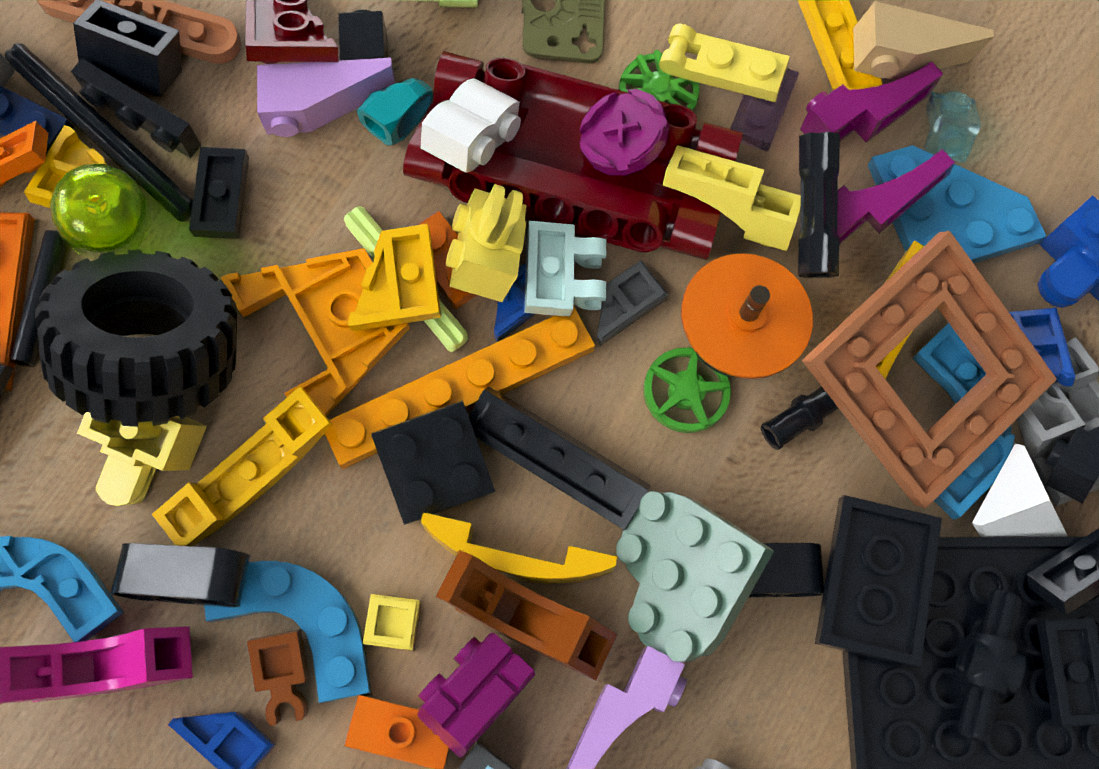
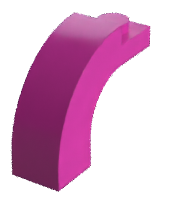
M189 626L144 628L119 636L81 642L0 647V704L32 701L33 703L93 696L193 678Z

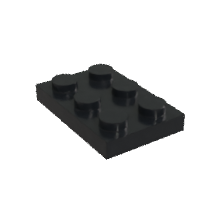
M843 495L840 497L815 644L912 668L921 667L942 518Z

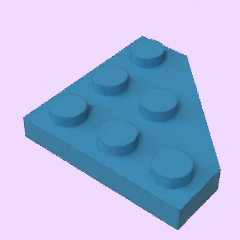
M911 145L874 156L867 166L875 184L880 185L915 169L934 155ZM955 164L951 173L893 222L905 252L914 240L925 246L939 232L951 231L973 263L1039 244L1047 237L1028 197Z

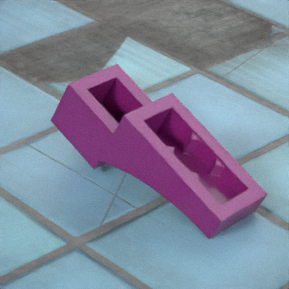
M931 61L924 67L901 79L880 86L849 90L842 84L829 94L826 91H822L806 106L805 110L808 113L800 130L804 134L810 132L840 134V141L855 130L865 142H868L926 99L943 73Z
M941 149L915 169L883 184L855 191H849L843 185L838 189L837 203L839 245L867 221L880 234L951 173L955 162Z

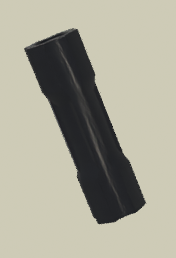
M810 132L799 136L801 224L798 248L799 277L832 278L839 276L837 203L840 134L833 132Z

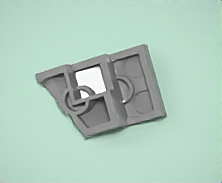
M1073 338L1067 343L1076 376L1073 386L1065 387L1055 381L1017 418L1028 454L1046 491L1056 506L1074 499L1046 485L1054 469L1045 464L1059 439L1069 443L1078 427L1086 431L1099 427V383L1097 382L1099 367L1077 338ZM1099 476L1089 493L1099 490Z

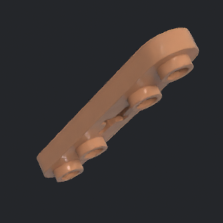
M95 0L36 1L46 14L74 23ZM102 0L138 15L143 11L146 18L179 30L182 55L210 63L222 64L231 61L240 52L242 43L235 25L224 17L165 0Z

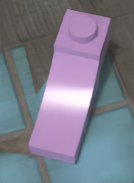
M649 646L643 648L624 691L609 684L604 685L566 769H594L613 741L640 716L651 709L657 712H664L667 704L675 707L687 683V679L680 676L685 664L673 661L669 656Z

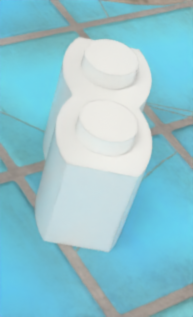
M475 78L469 79L454 92L449 100L438 104L422 122L421 149L466 173L471 172L478 165H485L491 159L495 148L505 141H511L515 137L521 123V118L518 116L520 101Z

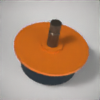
M738 253L714 259L693 276L682 300V324L690 345L697 356L708 367L726 376L758 379L780 373L790 367L802 355L812 334L813 312L804 287L788 269L763 256Z

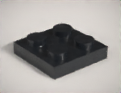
M463 400L371 433L404 525L422 519L423 513L433 515L495 492Z

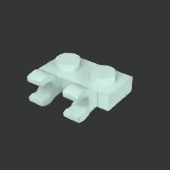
M529 221L526 243L524 313L571 316L574 304L585 310H601V301L606 300V281L574 279V262L585 268H601L602 258H606V239L575 237V225Z

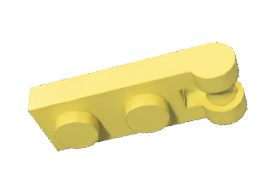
M685 24L673 26L668 38L670 48L663 52L659 62V68L664 73L776 102L788 68L790 56L696 33L693 28ZM686 52L698 55L697 59L687 58L685 56Z

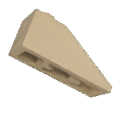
M874 1L853 28L854 71L874 75L877 78L896 80L919 70L931 61L938 69L968 63L994 37L992 29Z

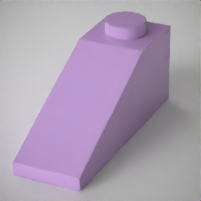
M391 58L257 65V113L266 133L290 137L297 133L312 132L359 108L372 92L384 91L391 84L396 83Z

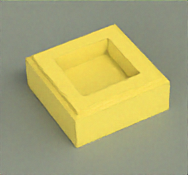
M371 594L363 644L414 651L421 601Z

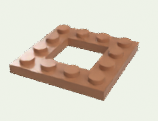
M951 231L939 232L802 360L915 506L924 509L1057 380ZM938 308L985 371L986 375L939 421L925 432L876 368V365Z

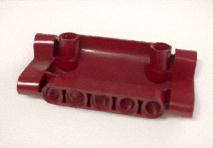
M444 51L436 68L433 102L408 144L403 163L404 176L447 187L454 197L464 203H468L475 188L490 193L494 184L505 188L504 198H507L512 190L523 194L522 204L527 205L525 220L575 225V234L588 238L606 239V243L638 252H651L661 247L707 260L721 212L693 196L663 186L665 172L677 145L735 161L743 133L704 122L702 130L695 129L698 120L692 110L682 105L658 101L666 113L669 124L667 142L658 157L642 170L631 174L608 175L596 170L581 151V122L589 109L604 96L614 92L617 95L628 94V92L525 65L504 57L490 60L486 64V71H484L483 61ZM475 78L520 101L518 116L521 118V123L515 137L511 141H505L495 148L491 159L485 165L480 164L471 172L466 173L421 149L422 122L434 107L443 101L449 100L464 82Z

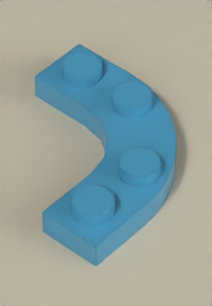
M949 323L912 357L918 365L946 390L955 404L986 375L985 371ZM1011 425L934 500L953 520L961 517L996 480L1014 445L1015 435L1011 434Z
M13 536L0 537V591L15 588H25L34 591L48 604L74 642L88 641L124 613L90 565L71 550L44 539Z
M249 562L240 607L204 605L206 621L211 623L258 613H280L293 619L306 633L312 650L319 703L372 693L366 650L363 644V634L358 619L345 597L327 580L313 571L287 562Z

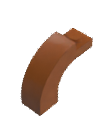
M459 550L436 595L437 598L456 608L455 610L474 621L595 681L618 635L592 617L533 592L477 557Z

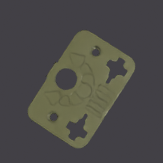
M522 0V14H524L522 48L528 56L582 63H594L601 58L603 51L605 0H554L556 6L548 12L537 10L533 6L532 0ZM583 27L586 28L588 41L596 45V47H589L587 53H580L579 46L572 45V41L579 40ZM553 43L556 47H552L549 44Z

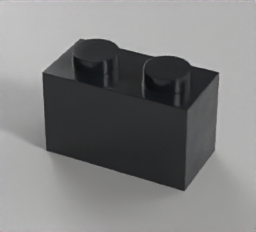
M95 0L73 23L78 61L83 58L122 83L161 97L182 72L180 31L102 0Z

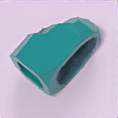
M416 78L383 87L381 91L372 92L357 110L359 121L372 135L387 146L395 145L403 141L424 117L433 101V91L431 86L423 80Z

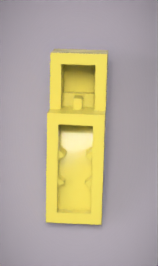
M677 145L666 169L663 186L693 196L722 212L745 231L743 239L757 242L766 247L787 251L801 209V195L762 185L764 169Z

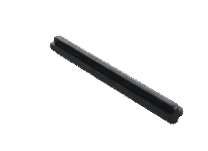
M15 43L11 49L6 50L5 59L170 214L180 222H185L190 218L193 199L32 51L21 43Z

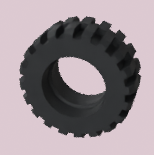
M128 250L127 254L115 255L114 251L103 253L96 260L90 261L86 258L75 263L72 271L64 269L45 288L38 299L39 305L35 309V321L43 377L48 382L49 389L58 399L65 401L68 407L81 415H84L86 412L91 413V418L95 421L109 424L111 420L121 421L123 426L138 427V422H152L153 426L167 424L169 418L175 416L184 419L193 415L199 405L205 408L212 403L232 380V372L236 368L237 349L236 303L233 301L232 294L221 280L218 281L217 276L206 267L199 269L193 260L185 257L175 259L169 253L156 251L155 254H144L142 250ZM135 334L155 335L149 337H125L128 335Z

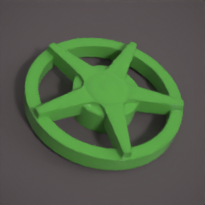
M693 348L672 349L660 355L650 366L643 385L645 403L653 417L665 427L682 433L700 432L713 426L725 413L731 396L728 376L714 371L719 382L704 381L702 376L697 373V360L703 361L697 356ZM674 358H690L687 369L677 374L660 367L665 362ZM654 374L669 384L667 390L669 399L660 409L652 394ZM722 390L721 403L717 412L707 419L701 403L706 393ZM675 406L684 410L692 409L699 423L686 424L677 422L664 413Z

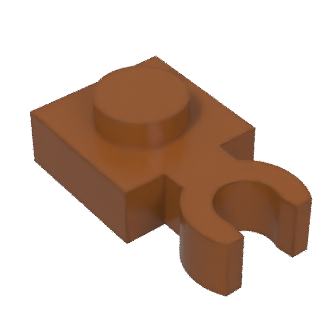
M301 629L248 640L247 646L255 692L270 689L271 699L268 701L265 709L269 725H277L281 721L279 706L283 702L290 703L294 707L296 721L303 720L307 716L308 703L305 696L296 689V684L305 683L310 678Z

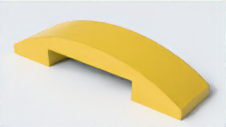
M299 386L263 417L266 424L197 484L188 482L152 513V516L174 545L194 546L224 526L285 476L325 434L332 423L302 387Z
M423 513L421 523L424 529L455 556H457L459 550L469 553L513 580L542 584L581 582L612 573L616 566V556L568 546L565 563L561 565L471 544L474 532L472 523Z

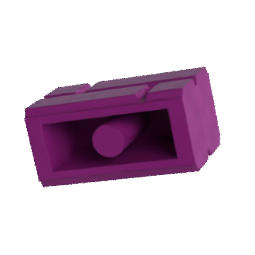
M492 632L482 642L474 636L455 656L454 660L459 664L458 668L447 679L439 673L418 696L425 702L417 713L419 719L435 735H438L460 758L467 753L536 675L534 670L519 655L514 654L512 649Z

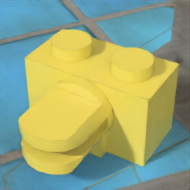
M494 184L490 193L475 188L467 205H458L452 224V230L458 232V237L453 239L446 258V266L452 268L449 287L503 302L518 277L520 254L524 244L527 205L522 204L523 194L521 192L512 190L508 197L504 198L505 188Z
M86 412L77 434L102 444L100 452L108 456L97 481L96 492L107 504L122 506L138 504L145 499L156 469L161 471L190 470L207 426L188 417L180 419L179 416L169 418L167 424L153 426L152 422H138V427L123 426L121 421L111 420L109 424L95 421L91 418V413Z

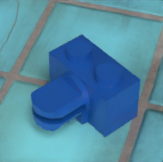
M1092 195L1039 243L1056 260L1043 272L1038 281V289L1041 296L1052 306L1059 308L1071 306L1082 299L1088 292L1099 301V200Z

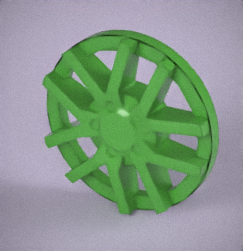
M654 50V53L643 56L642 54L637 55L636 59L623 71L619 90L628 92L626 84L639 86L642 88H637L638 90L652 94L657 101L680 105L674 100V98L688 103L687 108L694 111L699 98V83L683 78L674 79L670 74L664 73L659 68V62L663 54L660 53V50ZM655 62L657 71L651 72L647 63ZM639 67L641 74H631ZM691 84L692 93L685 90L684 87Z

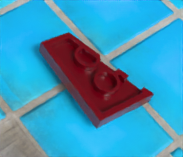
M246 0L245 47L247 62H263L266 64L278 62H338V46L333 38H327L322 21L318 16L312 15L308 9L307 0Z

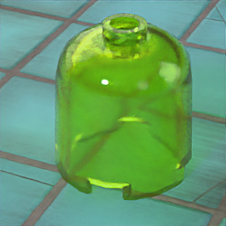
M84 164L67 172L55 185L50 200L52 221L65 244L80 256L93 260L98 259L99 255L114 251L115 255L127 254L128 250H138V247L145 241L152 224L150 205L137 182L123 170L106 164ZM93 197H100L97 202L89 201ZM106 202V208L102 212L100 207ZM87 206L95 208L97 214L89 212Z

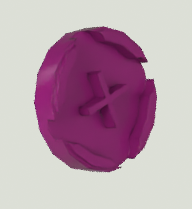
M638 89L627 90L628 94L617 95L614 92L604 96L589 109L581 122L580 133L582 136L580 147L586 159L596 170L608 175H628L642 170L658 157L666 145L669 124L662 105L652 94Z

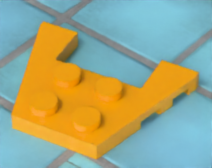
M364 248L309 258L303 264L279 268L278 265L262 267L261 272L239 275L236 272L220 277L231 292L232 299L243 318L283 296H288L328 368L286 391L284 394L288 397L299 386L302 387L325 416L341 402L410 329L408 323L358 331L350 329L348 325L349 315L351 312H355L363 291L361 283L367 268L373 263Z

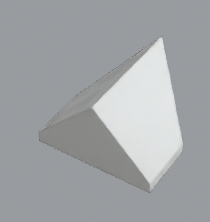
M1015 443L972 524L980 537H1068L1025 446Z

